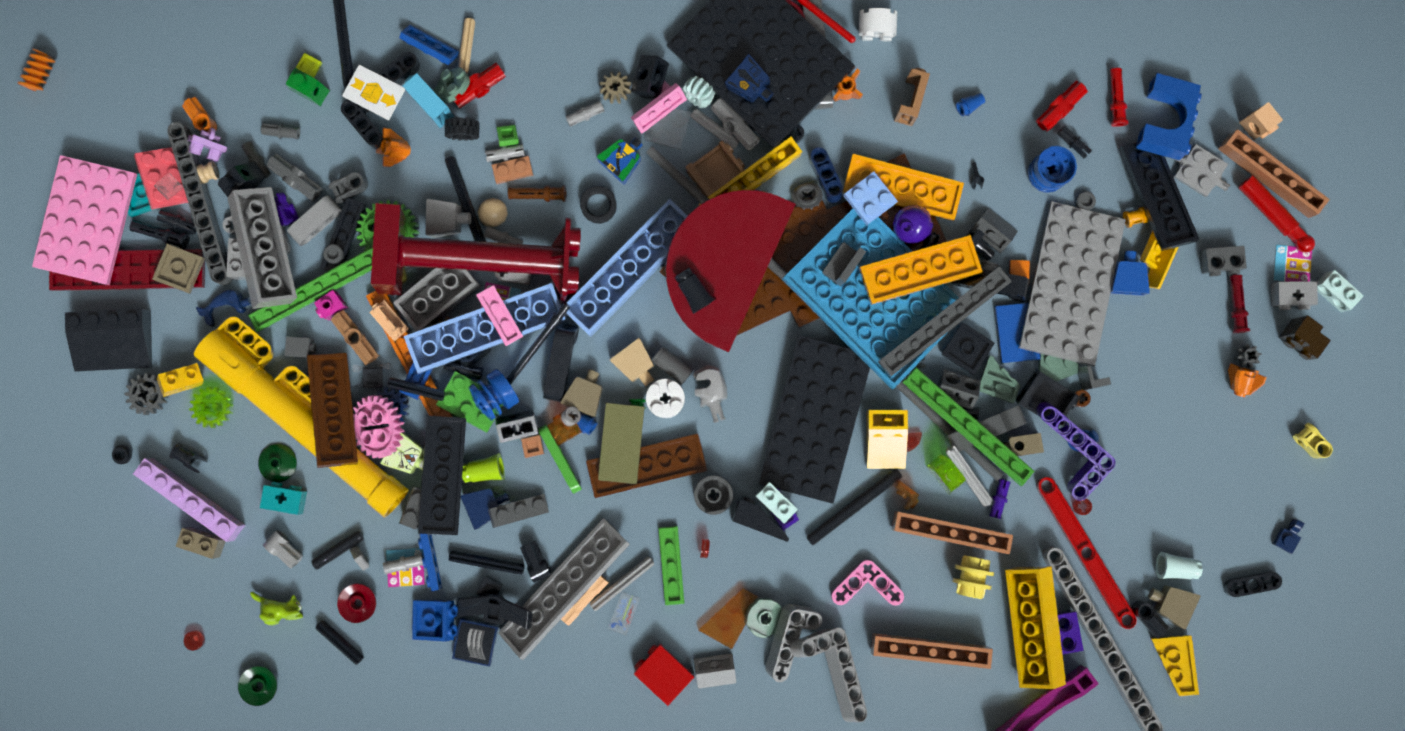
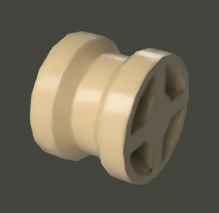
M213 161L208 162L207 165H197L199 178L204 184L208 183L211 179L217 180L220 178L217 166Z

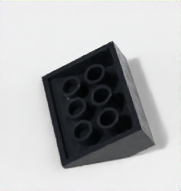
M145 309L65 312V333L75 372L152 368L151 311Z

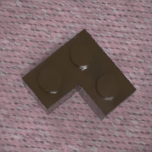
M1308 315L1291 319L1279 336L1285 346L1291 349L1294 348L1299 352V356L1306 360L1318 359L1331 341L1321 333L1323 326Z

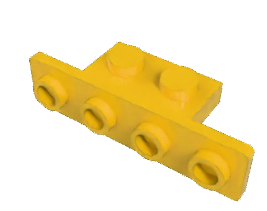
M1153 231L1140 261L1146 263L1150 268L1148 273L1149 288L1160 289L1179 247L1161 251Z

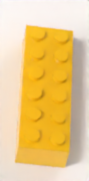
M1052 566L1017 567L1005 570L1019 688L1056 689L1066 685Z

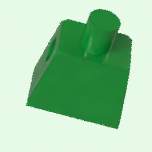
M297 68L293 69L285 84L289 90L320 107L330 92L318 80ZM318 88L317 93L314 95V90Z

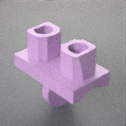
M210 128L208 132L201 130L200 135L206 138L189 135L187 141L190 142V153L201 155L202 149L205 147L209 149L206 158L218 162L222 153L227 151L228 147L212 142V140L219 142L221 138L215 135L214 128Z

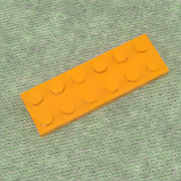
M852 154L843 192L849 191L872 172H875L898 201L895 206L904 208L909 205H919L924 207L930 215L952 221L955 220L964 186L963 182Z
M971 235L859 268L871 305L983 272Z

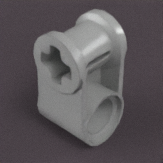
M494 272L496 278L501 282L530 285L531 274L508 272V274H504V277H502L499 272Z

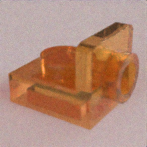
M897 481L894 485L898 489L896 493L904 499L909 497L903 508L906 510L913 509L919 502V499H917L919 494L901 481Z

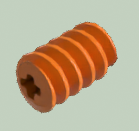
M33 49L37 54H30L29 56L34 61L27 60L26 62L31 68L24 67L23 69L28 75L21 74L20 77L24 82L18 81L17 84L35 92L37 90L43 91L44 88L39 84H46L47 82L42 77L50 76L45 70H52L53 68L49 65V62L55 63L56 61L51 56Z

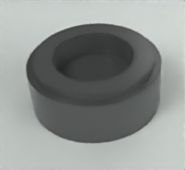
M1087 191L1080 193L1075 200L1076 207L1091 210L1096 204L1095 196Z
M330 244L324 249L323 255L329 263L338 264L344 258V251L340 246Z

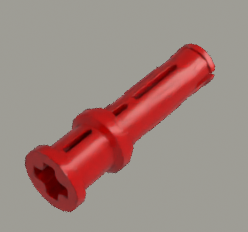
M1122 68L1110 69L1112 93L1110 111H1112L1113 119L1111 126L1121 127L1129 124L1128 120H1126L1127 104L1124 102Z

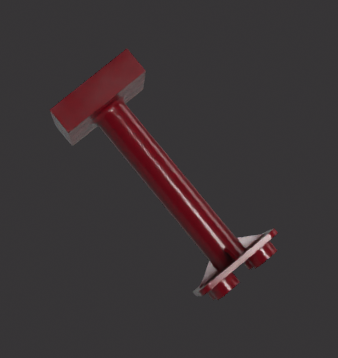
M375 203L371 285L378 294L402 295L403 266L544 274L551 276L560 293L559 303L564 304L567 295H575L576 290H578L579 267L569 266V257H578L581 228L570 227L571 218L566 217L563 229L551 246L405 237L406 218L401 205Z

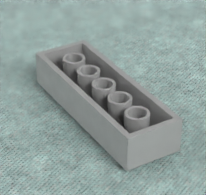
M272 187L233 190L227 199L252 309L291 304L297 298Z

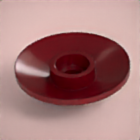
M363 584L347 586L342 590L337 601L340 615L351 623H361L368 620L374 614L377 605L375 594L369 587ZM357 599L361 600V606L356 605Z

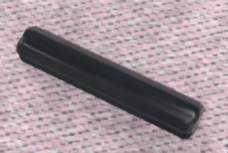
M392 377L388 380L387 386L389 388L443 401L445 398V391Z
M360 531L353 533L311 561L312 566L316 570L322 568L364 541L363 534Z
M322 620L316 625L315 629L355 665H358L363 660V655L325 621Z

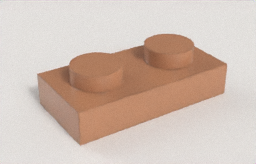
M529 156L492 165L496 184L534 176Z

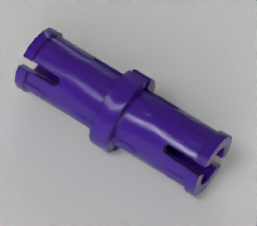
M999 479L996 494L992 497L994 501L989 514L990 517L997 519L1002 518L1011 484L1009 481Z

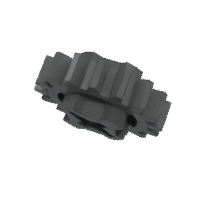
M145 373L144 377L143 375H137V380H130L131 386L126 385L129 392L124 393V395L129 396V399L125 402L131 403L132 405L129 408L131 410L136 409L137 414L142 412L143 415L157 414L156 409L163 410L161 404L168 403L161 393L157 375L151 376L148 373ZM148 382L153 383L155 387H151ZM138 402H143V405H146V407L141 406Z

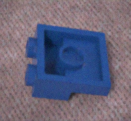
M413 600L412 640L443 642L454 640V637L457 635L454 617L458 613V608L454 605L455 601Z

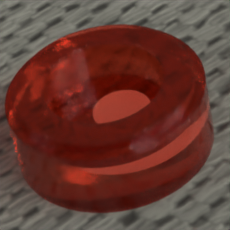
M702 539L700 558H708L709 539Z
M197 630L188 632L183 640L184 646L191 651L202 648L205 644L204 634Z

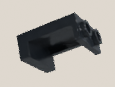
M1036 369L1015 401L1036 415L1038 405L1042 402H1048L1067 417L1069 410L1074 409L1077 405L1079 396ZM1051 409L1045 410L1044 416L1050 415ZM1061 421L1059 425H1063L1065 421Z

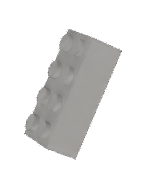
M435 268L393 302V304L416 331L431 327L433 323H437L439 318H443L481 287V285L468 270Z

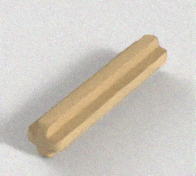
M465 18L458 64V67H461L467 73L469 72L475 20L472 18Z

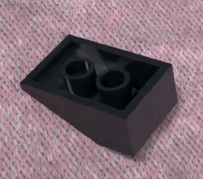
M746 496L744 499L739 498L732 522L786 542L789 541L787 535L755 504L756 500Z

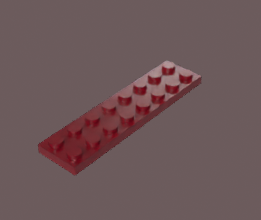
M183 249L204 258L202 249ZM164 250L118 251L110 285L49 271L50 291L176 288L152 279ZM205 260L193 288H205Z

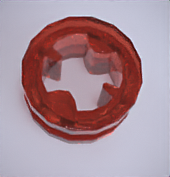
M1088 499L1075 500L1073 502V510L1079 515H1087L1092 510V503ZM1081 501L1087 505V508L1083 509L1084 512L1078 508V504H1081Z

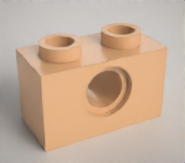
M1268 102L1239 123L1249 136L1255 140L1258 137L1263 139L1268 134L1273 133L1279 128L1277 124L1283 121V119Z

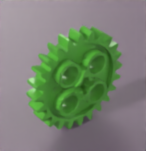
M390 200L386 202V204H392ZM374 203L372 204V210L366 208L367 215L361 214L364 220L357 221L361 225V228L356 229V231L361 233V235L357 236V239L363 240L359 245L361 247L366 246L364 252L373 247L374 232H372L371 227L375 220ZM402 204L401 208L406 218L405 237H414L415 234L420 233L414 229L419 224L413 222L416 216H410L412 211L410 209L405 211L406 206Z

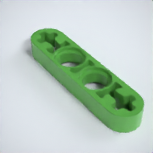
M545 424L539 427L538 431L572 493L575 494L582 490L577 477L548 425Z

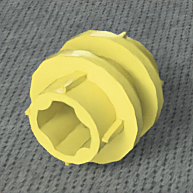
M964 555L961 565L955 564V569L961 570L960 579L953 578L952 582L957 583L956 593L967 597L983 599L985 590L992 589L991 585L985 584L987 575L994 576V572L989 571L990 561Z

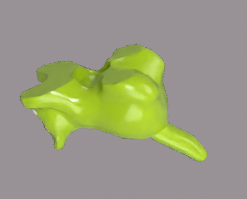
M250 592V596L261 603L259 617L267 625H277L282 618L286 620L303 618V614L299 611L302 609V605L295 595H292L289 601L283 603L267 600L255 592Z

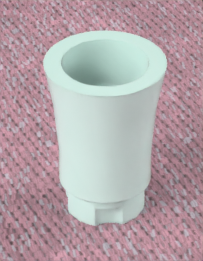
M1160 552L1156 559L1155 568L1159 579H1198L1202 575L1203 568L1200 560Z

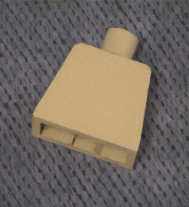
M640 338L610 359L632 382L639 378L646 387L654 381V378L648 372L654 365Z

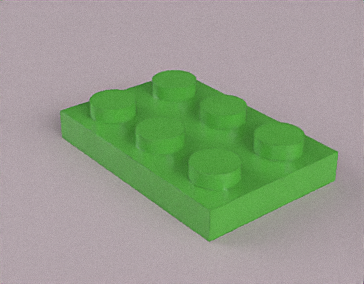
M455 371L444 390V400H438L436 406L458 418H466L467 423L487 433L495 419L490 421L475 405L468 387L475 385L480 390L477 383ZM492 410L496 417L498 414L494 410Z

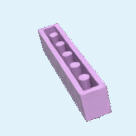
M144 458L133 473V475L226 542L234 541L245 527L244 523L154 458Z

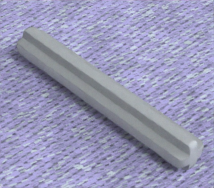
M954 445L947 447L946 454L955 467H957L959 473L964 476L963 478L981 504L984 507L991 505L992 498Z
M649 556L595 598L590 603L594 611L599 610L654 565V561Z

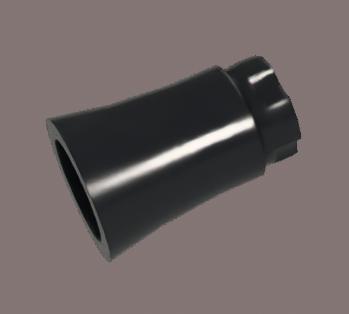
M692 267L674 277L693 314L717 299L705 286L698 274L694 272Z

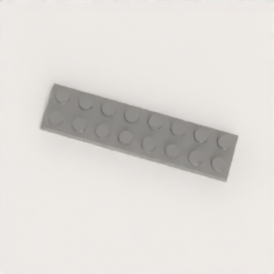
M603 518L522 606L533 613L531 628L527 630L518 624L508 621L498 632L520 659L524 660L629 546L627 540Z

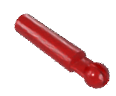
M1253 175L1239 185L1238 189L1284 236H1288L1295 243L1298 251L1308 253L1314 249L1315 239L1303 231L1299 226L1300 223Z

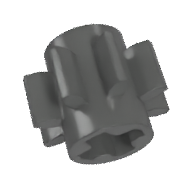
M1245 344L1243 349H1237L1238 355L1235 359H1238L1240 362L1239 366L1246 364L1247 368H1252L1253 363H1260L1258 358L1262 353H1258L1256 350L1257 346L1250 348L1249 344Z

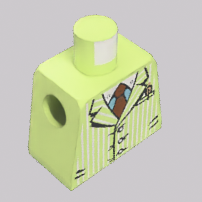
M402 432L400 435L404 439L399 440L401 446L396 447L397 451L393 452L392 455L384 457L380 464L414 474L417 468L421 470L423 468L424 449L419 443Z

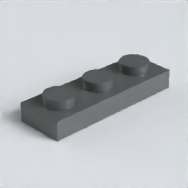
M541 494L488 509L492 527L496 528L549 513L545 495Z

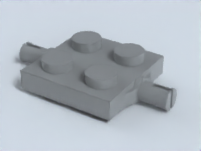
M1193 145L1188 155H1185L1180 161L1176 160L1179 162V167L1173 177L1202 196L1207 197L1215 186L1220 187L1224 191H1227L1228 187H1230V184L1221 179L1222 173L1228 164L1200 146Z

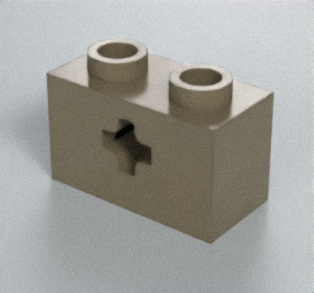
M186 527L181 529L175 547L215 559L220 558L226 541L219 536L192 527Z

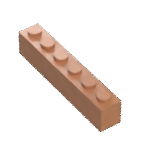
M1238 129L1230 133L1218 148L1223 154L1307 218L1318 215L1330 200Z
M898 511L894 513L891 530L1005 554H1010L1013 535Z
M872 634L871 654L873 656L991 669L993 649L989 646Z

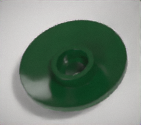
M270 445L262 451L259 457V471L265 479L271 482L286 481L296 471V455L286 445ZM274 460L278 461V466L276 467L273 466Z
M256 666L249 668L239 679V695L249 705H265L274 698L277 692V679L273 672L265 667ZM258 682H261L263 684L262 688H258Z

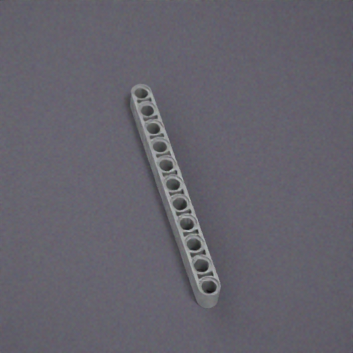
M1047 547L1042 553L1045 564L1052 566V573L1056 583L1071 609L1077 612L1080 625L1141 731H1148L1149 725L1154 723L1155 728L1153 731H1163L1159 718L1066 556L1059 548ZM1052 551H1055L1057 554V558L1054 561H1051L1049 558ZM1062 568H1065L1067 571L1064 578H1061L1059 575V571ZM1075 585L1076 592L1070 595L1069 588ZM1085 602L1086 609L1080 612L1079 605ZM1094 619L1096 625L1093 629H1090L1089 622ZM1104 636L1106 642L1103 646H1099V639ZM1111 654H1115V661L1113 663L1108 661ZM1122 671H1124V672H1125V677H1124V679H1123V680H1119V678H1118L1119 673L1122 672ZM1132 688H1134V689H1135V694H1134V696H1133V697H1129V696H1128L1129 690L1132 689ZM1144 706V713L1139 715L1138 709Z

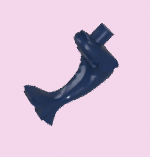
M229 289L218 294L207 307H196L198 315L204 317L206 324L214 327L213 310L215 308L231 305L238 313L243 314L246 312V306L251 305V300L249 297L243 299L242 293Z

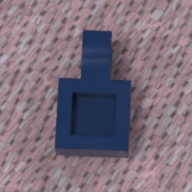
M1292 519L1288 529L1281 527L1273 545L1289 554H1293L1302 538L1297 533L1301 531L1305 523L1298 519Z

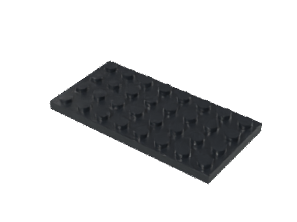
M798 335L759 480L760 485L765 486L770 482L779 490L834 504L870 367L852 349Z

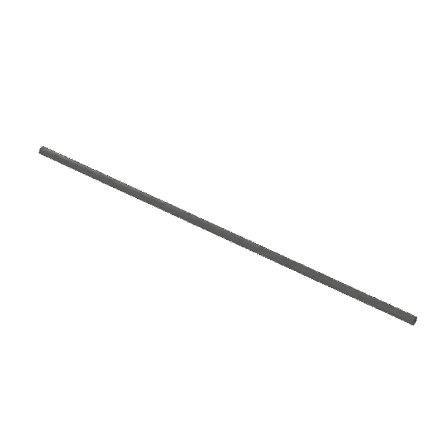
M653 146L648 149L646 154L700 204L709 200ZM771 258L768 268L782 280L788 272ZM903 380L896 386L947 435L957 432L946 420L903 384ZM974 446L964 450L996 481L1003 476Z

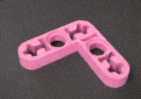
M870 560L860 562L831 593L834 603L844 605L869 582L890 604L900 605L904 600L902 590ZM864 564H871L872 566L870 569L874 573H876L877 570L879 571V573L873 577L872 581L869 579L872 577L870 573H863ZM851 577L859 579V585L856 588H851L848 584ZM879 577L886 579V585L883 588L876 586V580ZM845 584L852 593L846 592L843 595L845 599L837 601L836 592L842 593L845 590L842 586ZM890 585L893 586L890 589L894 593L899 592L898 601L895 599L891 601L892 596L888 592L886 594L883 593Z

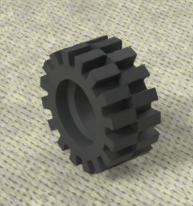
M449 118L445 120V137L448 139L468 141L479 138V121L470 120V118Z

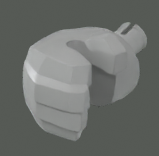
M707 365L696 370L693 376L696 381L710 380L711 384L705 388L695 389V396L700 397V407L707 406L710 408L713 422L716 423L719 422L717 414H719L721 421L726 419L720 403L727 399V386L720 369Z

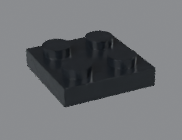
M962 322L941 355L968 373L975 375L995 343Z

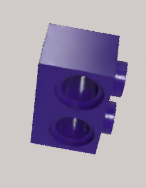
M1073 610L1057 612L1058 622L1061 618L1066 619V625L1062 628L1059 627L1062 655L1084 651L1077 612ZM1069 637V645L1063 647V639Z

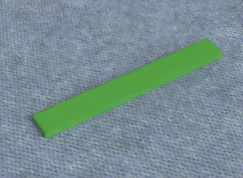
M373 247L295 289L297 298L291 304L263 307L249 314L248 316L256 331L264 330L319 300L332 290L335 291L370 272L372 269Z
M915 368L902 382L1018 485L1023 486L1035 472L918 368Z

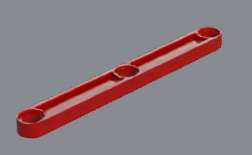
M1049 477L1040 478L1036 485L1038 492L1116 622L1122 628H1133L1137 623L1135 614L1055 481ZM1045 480L1051 483L1050 490L1046 492L1041 488V484ZM1085 547L1091 550V555L1088 558H1084L1081 554L1082 549ZM1126 614L1131 616V623L1129 625L1122 623V617Z

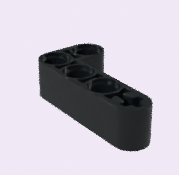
M982 269L983 272L980 274L952 281L951 284L971 289L993 271ZM1005 273L1012 282L997 294L1008 296L1015 301L1026 302L1030 280L1023 276Z
M561 323L555 330L543 399L561 402L565 395L573 348L579 333V327Z

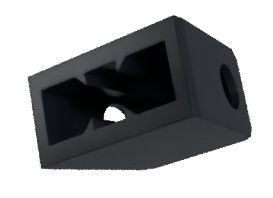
M255 162L232 167L221 177L218 186L228 197L233 190L255 189L266 176Z

